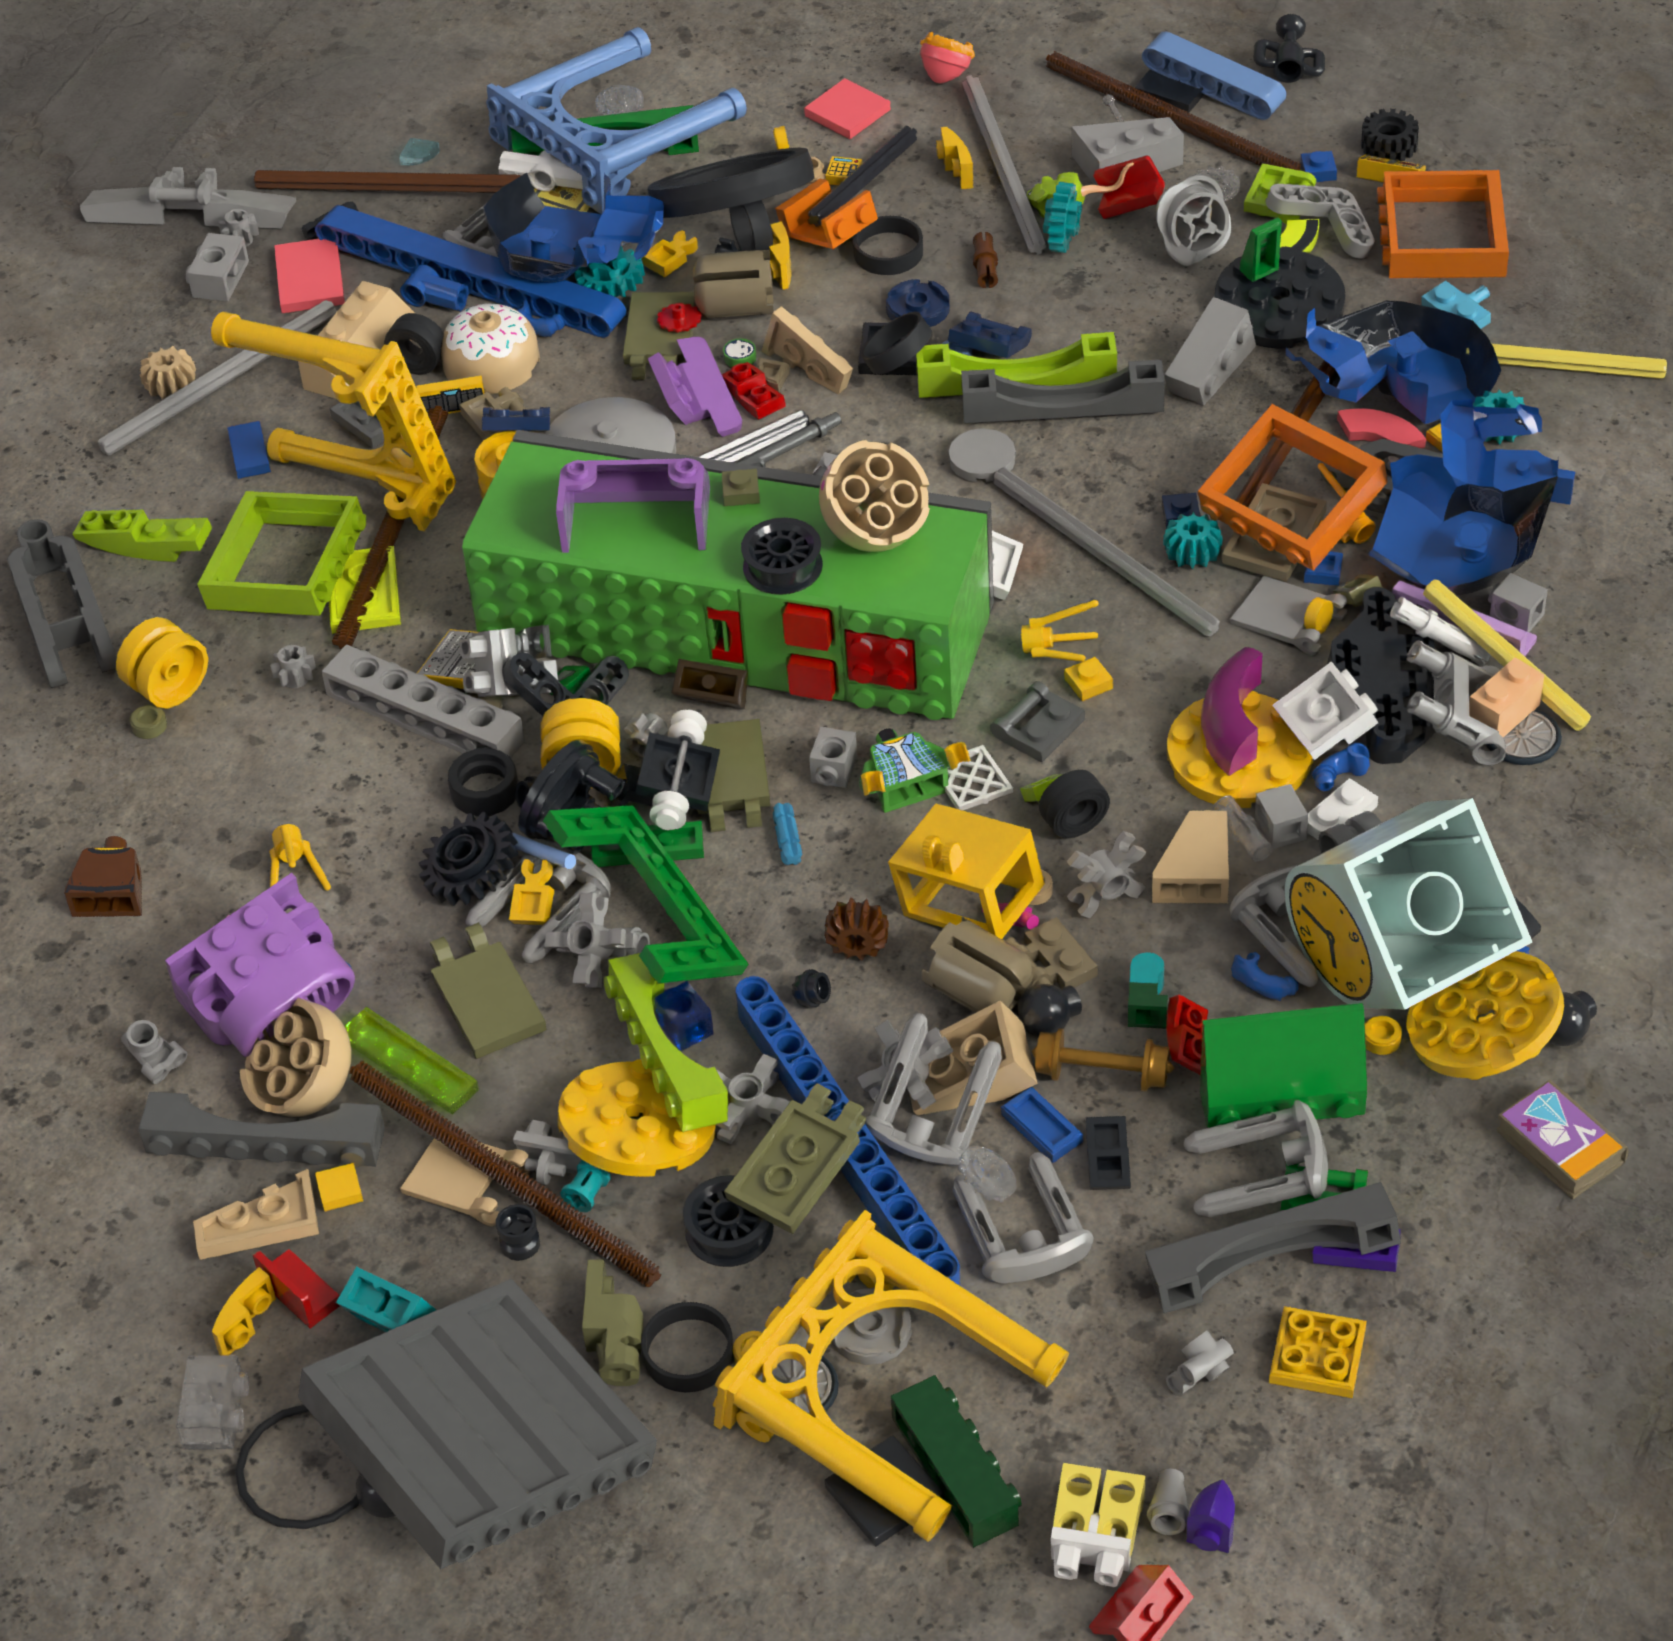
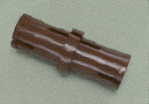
M979 232L973 237L975 248L973 265L977 269L979 286L986 288L985 279H988L989 288H992L998 283L996 272L998 256L993 248V236L985 232L986 241H983L982 232Z

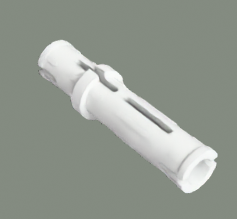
M1403 597L1398 598V602L1394 603L1390 617L1417 630V635L1423 638L1428 636L1471 659L1480 666H1483L1485 661L1489 660L1491 655L1463 630L1437 617V612L1431 609L1426 611Z

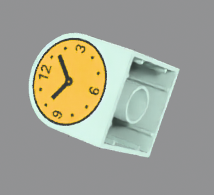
M1473 798L1421 803L1296 866L1288 873L1285 881V903L1288 917L1304 956L1316 968L1317 976L1326 987L1347 1004L1363 1003L1364 1008L1405 1010L1532 943Z

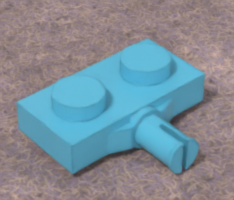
M1444 281L1421 296L1422 306L1444 310L1471 319L1480 329L1491 323V313L1478 304L1490 297V292L1487 287L1484 288V285H1481L1470 294H1465L1449 282Z

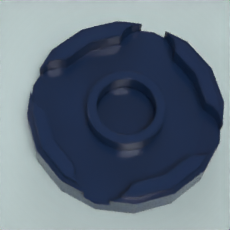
M920 279L904 281L889 291L886 300V313L892 321L903 314L919 312L929 327L936 326L945 320L950 312L949 294L943 286L934 281L928 280V284L920 283Z

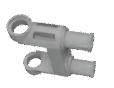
M1420 640L1416 641L1408 652V661L1432 672L1434 677V700L1418 691L1411 697L1407 711L1432 723L1437 733L1472 750V756L1478 763L1495 765L1503 761L1506 754V743L1499 734V731L1469 716V695H1472L1481 687L1478 684L1480 681L1491 679L1500 669L1487 665L1479 667L1452 652L1441 653ZM1484 744L1498 746L1493 751H1484L1479 747Z

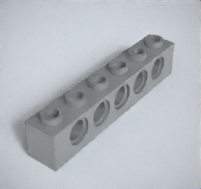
M346 644L322 670L327 696L461 753L474 749L491 748L500 750L512 757L525 742L521 717L512 711L500 709L488 704L483 699L474 698L462 693L452 686H445L429 679L423 674L414 673L394 662H388L373 656L368 651L359 650Z

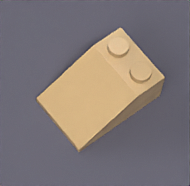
M998 1001L941 1030L942 1037L945 1036L953 1052L928 1064L929 1074L925 1083L932 1092L936 1102L923 1110L917 1099L914 1100L911 1095L910 1099L913 1112L916 1115L957 1109L978 1053L990 1041L1000 1044L1002 1060L985 1103L1003 1101L1038 1084L1023 1022L1006 1005ZM978 1093L972 1095L968 1106H974Z

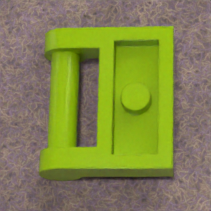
M1262 163L1244 200V212L1260 216L1278 217L1286 225L1287 220H1299L1301 215L1279 214L1267 207L1265 201L1270 188L1274 184L1315 186L1316 178L1309 172Z

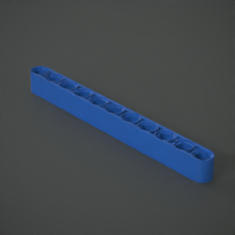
M334 206L315 227L319 240L326 239L335 242L339 250L410 274L418 266L427 265L433 268L440 278L468 285L470 294L508 307L512 306L517 310L523 307L522 301L527 300L532 315L549 318L554 314H560L565 326L597 337H608L626 315V308L622 301L612 295L567 280L549 283L529 281L515 277L504 270L498 257L344 206Z
M758 976L746 977L739 981L735 991L739 1019L762 1054L777 1059V1066L773 1070L779 1074L780 1081L792 1099L803 1104L811 1089L818 1083L831 1090L827 1098L834 1102L829 1112L823 1116L836 1121L849 1100L772 987L765 979ZM864 1124L861 1130L857 1132L860 1143L840 1170L868 1212L872 1214V1218L885 1237L960 1285V1264L957 1257Z

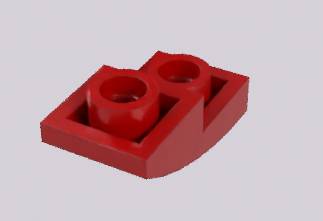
M749 362L737 364L731 370L721 374L733 397L758 420L786 407L784 395L767 385L764 372Z
M1178 994L1169 998L1167 1010L1168 1047H1170V1055L1174 1062L1201 1075L1203 1020H1207L1208 1010Z

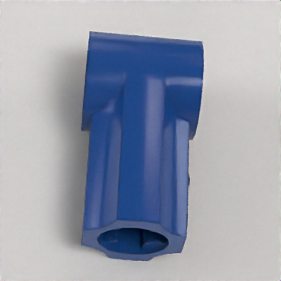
M420 265L401 286L400 293L403 299L414 307H421L425 302H429L461 312L466 306L469 289L468 285L440 278L433 268L427 265Z

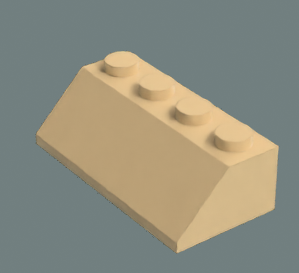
M362 281L318 336L382 349L385 336L394 322L404 314L415 312L391 288ZM298 361L304 390L336 399L331 388L332 379L336 375L321 367Z

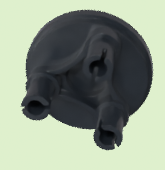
M583 740L572 741L553 756L531 786L520 811L518 820L519 830L531 839L553 838V835L543 822L549 810L599 808L601 806L595 803L596 799L589 795L591 787L612 801L621 793L625 781L600 766L599 757L591 745ZM584 846L566 848L571 850L572 853L578 854Z

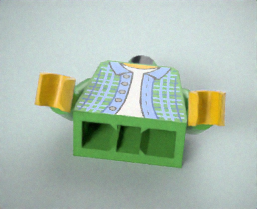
M888 728L877 734V744L872 745L870 748V760L863 765L859 786L864 796L877 792L882 809L886 813L946 793L945 786H948V768L955 769L959 763L969 762L971 759L964 742L953 743L944 749L932 742H926L919 733L911 732L898 737L895 730Z

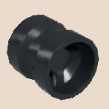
M516 1204L500 1211L496 1218V1229L503 1254L507 1258L516 1261L532 1257L538 1252L540 1247L536 1216L532 1209L525 1205Z

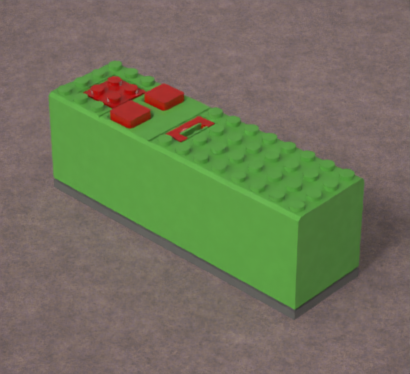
M517 430L466 533L462 549L477 632L515 628V634L517 635L524 628L549 625L551 652L557 658H565L569 655L581 657L589 663L596 664L606 657L615 656L623 660L628 669H632L634 666L647 668L659 675H664L667 672L676 673L678 659L747 670V685L786 691L791 695L825 701L835 699L853 702L858 707L864 709L877 706L889 708L896 714H905L907 712L924 714L931 720H939L942 717L954 719L994 605L991 502L928 492L929 514L922 527L911 538L891 550L867 552L845 544L827 526L819 505V488L823 476ZM689 458L699 461L708 472L710 499L706 550H698L694 501L595 502L574 504L569 553H562L556 504L560 471L566 464L576 460ZM757 469L760 503L724 506L722 472ZM773 518H794L808 523L818 532L821 539L820 554L823 560V568L819 578L811 586L796 593L779 595L760 591L747 581L743 572L744 558L741 552V543L745 534L758 523ZM541 633V634H540V646H541V649L543 650V649H544V637H543V635H542V633Z

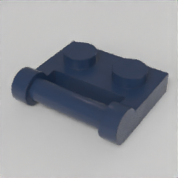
M971 311L968 313L966 320L949 329L948 342L1009 358L1028 346L1032 330L1025 326L1016 328L981 317V314Z
M483 407L482 431L550 430V407L523 410Z

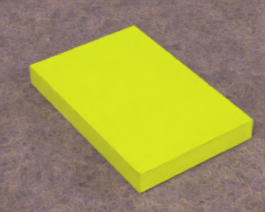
M388 546L391 549H387L390 552L387 551L389 554L386 567L376 590H370L373 592L372 600L362 605L367 607L366 615L357 617V620H362L358 621L361 623L359 630L401 625L394 546ZM370 549L354 550L344 566L341 578H338L329 601L332 634L336 633L340 621H344L341 618L363 566L367 564L365 561Z

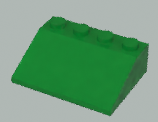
M1363 1003L1203 1020L1200 1097L1207 1128L1292 1108L1295 1100L1306 1103L1316 1120L1365 1115L1367 1071Z

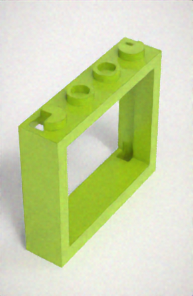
M246 491L197 584L207 609L320 616L326 603L331 599L332 591L338 578H341L344 566L349 556L354 552L355 543L361 531L366 527V514L362 512L358 497ZM264 524L335 527L307 586L234 582Z

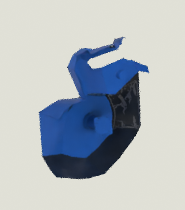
M527 173L502 187L484 206L491 240L504 270L515 277L529 281L549 283L564 281L580 267H587L589 263H608L610 260L617 258L621 242L638 243L634 257L636 261L641 259L650 250L655 233L663 225L664 216L663 201L651 196H611L610 178L605 173L604 211L602 214L545 206L533 189Z
M1386 300L1318 326L1316 325L1315 309L1308 313L1306 339L1309 342V348L1336 369L1341 378L1337 388L1329 384V376L1304 358L1295 357L1286 347V356L1291 361H1301L1320 382V388L1324 394L1346 401L1357 402L1375 386L1382 393L1394 396L1399 403L1424 424L1441 419V413L1452 400L1472 399V403H1474L1476 397H1483L1485 391L1491 392L1501 373V367L1493 345L1487 335L1473 320L1444 310L1404 301ZM1467 348H1469V354H1466Z
M1472 399L1452 400L1440 415L1443 458L1417 454L1405 456L1396 462L1390 463L1393 490L1374 547L1367 554L1417 587L1425 590V587L1431 581L1437 579L1456 596L1494 586L1496 583L1503 581L1510 573L1513 574L1533 555L1558 479L1559 457L1555 461L1545 457L1537 450L1495 449L1486 451L1483 442L1487 437L1530 435L1542 432V418L1539 414V408L1519 404L1516 408L1474 407Z

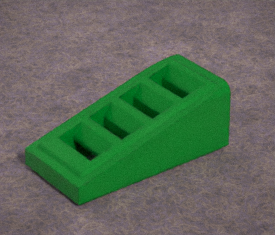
M1278 217L1252 229L1240 261V271L1252 282L1279 270L1282 221Z

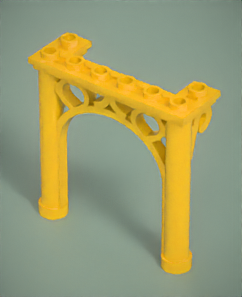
M220 312L215 317L211 327V337L214 344L226 348L237 347L304 362L333 373L336 376L332 379L331 388L336 399L344 404L359 401L361 408L366 411L368 416H377L384 434V445L382 447L367 450L295 434L294 431L276 428L270 434L267 443L269 458L283 463L293 461L377 481L380 486L390 491L384 497V504L389 515L395 519L411 517L413 524L417 525L418 530L425 532L432 519L437 516L447 496L452 493L456 479L397 342L390 341L388 345L384 344L382 349L244 320L237 314ZM401 449L409 453L411 457L406 455ZM396 495L404 499V501L399 503Z
M864 1210L856 1221L852 1219L847 1221L838 1235L837 1244L832 1250L825 1248L814 1264L815 1270L808 1279L801 1277L796 1282L790 1292L789 1297L791 1299L783 1308L777 1306L771 1312L765 1323L766 1329L759 1337L753 1335L746 1342L740 1354L742 1358L734 1367L728 1365L721 1372L715 1383L718 1391L713 1402V1407H715L714 1426L720 1430L723 1426L731 1429L737 1421L739 1426L757 1441L769 1442L774 1434L787 1440L913 1526V1532L929 1542L944 1524L952 1505L844 1433L831 1421L821 1404L817 1388L818 1367L831 1341L848 1324L865 1314L890 1307H911L925 1310L940 1317L1046 1388L1062 1370L1069 1352L1056 1343L1048 1344L875 1230L876 1223L871 1221L872 1214ZM858 1275L865 1286L874 1288V1294L853 1297L844 1291L843 1285L847 1281L851 1283ZM896 1286V1287H898V1288H900V1289H902V1290H892V1289ZM833 1289V1296L837 1305L828 1310H817L816 1308ZM801 1326L809 1336L806 1349L798 1344H787ZM794 1359L803 1365L805 1377L792 1383H782L774 1378L772 1371L777 1368L781 1361ZM761 1375H762V1381H763V1382H761L760 1380H758V1378H759ZM805 1394L810 1414L788 1399Z

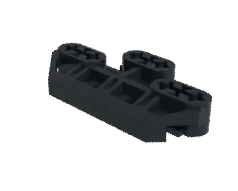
M1372 587L1364 593L1360 614L1332 641L1327 664L1332 662L1340 673L1346 668L1359 685L1355 689L1357 694L1361 696L1366 693L1378 709L1373 714L1378 724L1366 732V746L1369 750V758L1379 764L1402 763L1431 738L1436 731L1432 723L1407 711L1409 708L1404 706L1403 697H1409L1410 689H1415V693L1420 691L1434 700V677L1432 672L1417 664V670H1402L1400 661H1406L1407 653L1418 640L1435 649L1434 639L1428 636L1423 638L1417 635V630L1413 629L1414 635L1398 634L1397 625H1403V623L1390 617L1391 609L1394 603L1398 602V599H1395V594L1385 588ZM1377 618L1379 619L1378 627L1376 626ZM1385 722H1387L1386 732L1383 731ZM1421 725L1422 734L1409 743H1404L1406 734L1412 735L1413 726Z

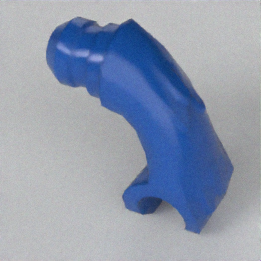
M527 300L522 301L523 307L517 310L529 320L536 335L542 337H552L555 331L563 329L565 325L560 314H554L549 318H533Z
M1354 743L1321 761L1312 772L1316 788L1321 791L1332 789L1337 775L1350 772L1355 776L1366 774L1370 766L1368 759L1370 757L1369 750L1362 743Z
M1257 952L1248 954L1247 959L1242 958L1240 955L1234 956L1231 967L1233 978L1266 998L1281 1001L1282 998L1293 996L1298 991V982L1293 977L1286 976L1283 978L1264 973L1257 966L1260 958Z

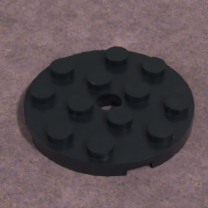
M1287 246L1280 248L1279 270L1252 282L1240 271L1241 256L1236 258L1222 271L1216 282L1215 298L1248 310L1251 325L1253 326L1255 343L1261 347L1286 349V347L1293 348V343L1306 341L1308 313L1315 309L1317 326L1340 318L1344 313L1345 287L1341 277L1334 268L1321 257L1294 250ZM1285 293V297L1281 300L1273 298L1275 296H1282Z

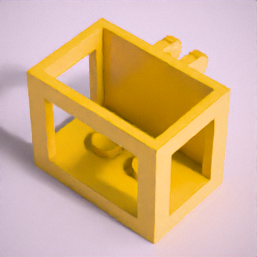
M937 803L888 861L905 917L942 928L949 922L954 925L961 923V917L963 916L928 906L944 884H948L979 894L986 923L964 918L1000 939H1003L1045 884L1031 829ZM908 873L923 877L914 889H912ZM1000 883L1018 888L1019 891L1000 914L994 890Z

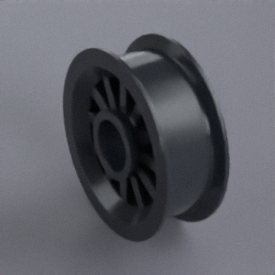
M773 518L758 523L745 534L741 543L745 578L756 589L770 594H791L811 586L819 578L823 568V560L820 554L821 539L818 532L808 523L794 518Z
M734 1175L718 1176L704 1181L689 1194L683 1207L685 1236L689 1248L702 1261L720 1267H734L753 1261L767 1249L774 1232V1226L771 1222L726 1198L724 1191L734 1179Z

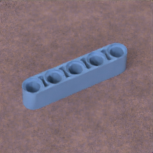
M1161 32L1142 53L1144 64L1152 71L1177 81L1180 80V82L1196 88L1202 87L1203 94L1257 119H1268L1286 99V90L1278 81L1170 32Z

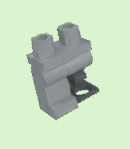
M549 625L524 628L517 635L515 634V628L472 633V637L459 641L462 658L475 659L476 672L464 673V691L476 693L478 698L519 695L506 682L503 676L505 662L517 653H528L535 659L552 657ZM541 633H542V635H543V637H544V649H543V650L541 649V646H540V634H541ZM556 660L540 661L539 663L558 680ZM520 665L517 671L520 676L523 675L525 670L523 666ZM536 678L529 684L531 687L539 682ZM540 688V694L552 693L548 688Z

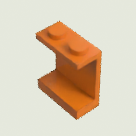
M818 179L775 209L779 222L782 221L788 237L835 249L878 219L871 192L865 190L821 220L822 225L820 227H816L814 224L810 225L808 222V212L831 192L828 180Z

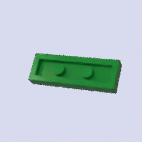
M702 821L685 822L681 828L674 830H664L657 825H647L673 861L704 858ZM618 844L592 845V860L598 867L631 864Z

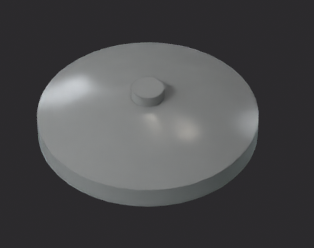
M607 397L578 404L558 416L550 425V430H547L545 433L676 454L675 431L668 417L656 407L632 398Z

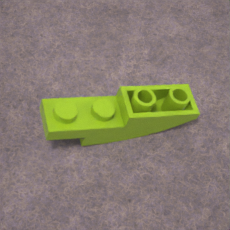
M143 509L92 510L84 512L72 535L78 541L110 553L152 561L176 562L181 551H200L212 530V526L208 518L148 519Z

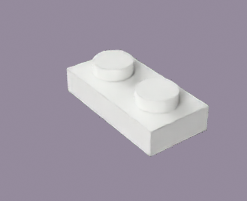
M1349 778L1308 813L1307 833L1319 840V834L1322 831L1337 824L1343 823L1345 825L1349 818L1364 811L1372 812L1378 806V796Z

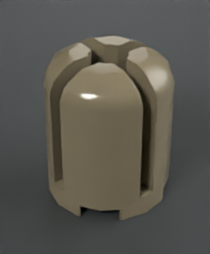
M770 250L710 253L699 257L693 268V280L695 283V303L701 314L707 318L772 314L774 312L773 305L767 306V304H774L770 260H764L770 259Z
M961 917L962 922L958 925L949 922L930 947L936 953L931 962L929 972L922 969V981L974 1013L998 1001H1001L1014 1013L1017 1010L1018 1002L1016 1001H1019L1024 991L1031 987L1033 966L1030 958L1023 951L964 917Z

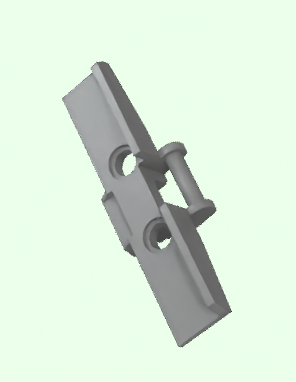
M173 167L172 171H166L165 175L155 177L150 187L94 190L80 205V211L86 222L163 225V210L165 208L203 210L205 226H219L218 223L220 221H225V214L228 211L243 209L247 211L248 215L254 214L258 228L282 229L287 214L296 203V197L245 190L217 189V173L215 168H205V172L195 181L196 188L184 187L183 167Z

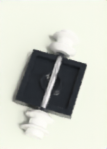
M680 710L673 714L668 736L649 732L635 794L653 798L650 819L655 825L664 830L681 828L686 822V813L689 807L707 811L720 749L701 745L704 740L707 722L700 713L693 710Z

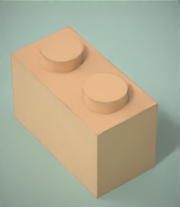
M1513 658L1470 696L1469 716L1499 731L1502 737L1506 736L1540 705L1544 674L1518 658Z

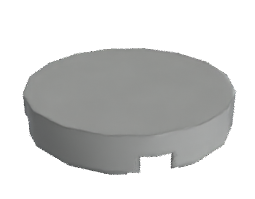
M974 429L958 435L951 442L948 451L949 463L954 473L967 481L977 482V479L986 478V482H991L995 479V472H998L1001 468H1007L1010 471L1013 469L1016 450L1013 441L1006 434L992 429Z
M874 1288L858 1289L850 1293V1295L862 1297L874 1294ZM890 1307L865 1314L842 1329L832 1340V1343L838 1353L850 1361L864 1365L882 1364L897 1357L907 1347L912 1334L910 1311L907 1307Z

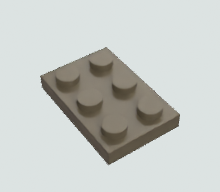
M1262 483L1248 508L1308 539L1326 513L1327 501ZM1234 532L1222 553L1223 564L1284 582L1288 581L1298 563L1293 564L1285 555L1275 550L1269 551L1263 548L1257 540L1248 535L1241 536Z

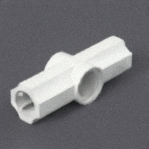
M503 151L501 154L498 168L499 174L522 176L527 173L532 186L543 192L551 191L555 186L583 190L582 175L546 151H542L539 156Z

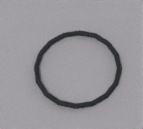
M304 1404L283 1409L259 1424L242 1445L235 1469L239 1496L254 1515L277 1527L309 1529L332 1523L360 1504L356 1494L350 1502L329 1515L306 1521L282 1519L261 1509L247 1492L244 1468L249 1450L266 1429L280 1420L309 1412Z

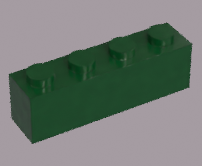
M933 1375L891 1395V1410L894 1423L925 1472L944 1492L945 1501L952 1505V1515L973 1548L1019 1526L1018 1508L1022 1506L1019 1493L1011 1482L1006 1484L1000 1476L1001 1469L992 1451L988 1450L985 1452L980 1445L979 1433L970 1418L964 1420L958 1411L959 1403L950 1387L944 1388L936 1375Z

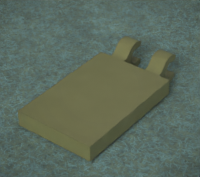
M632 292L623 351L624 364H630V367H632V380H645L647 364H650L648 358L658 352L667 362L673 360L676 366L686 362L677 339L692 337L693 328L679 333L674 331L668 332L657 323V314L662 312V308L668 307L670 304H692V307H696L694 292Z
M760 719L708 724L701 745L720 749L707 811L698 810V814L709 813L711 832L726 830L724 811L745 809L748 828L762 826L760 807L771 806Z
M479 922L465 928L469 937L467 943L473 953L454 959L444 936L430 942L434 950V954H432L433 959L438 966L431 969L432 979L476 1059L547 1030L545 1019L501 942L489 945Z
M818 1083L811 1089L803 1104L791 1100L725 1189L726 1198L785 1231L794 1234L860 1143L857 1132L861 1130L867 1120L866 1117L860 1115L864 1107L850 1100L844 1106L836 1121L823 1116L829 1112L834 1102L827 1098L831 1090Z

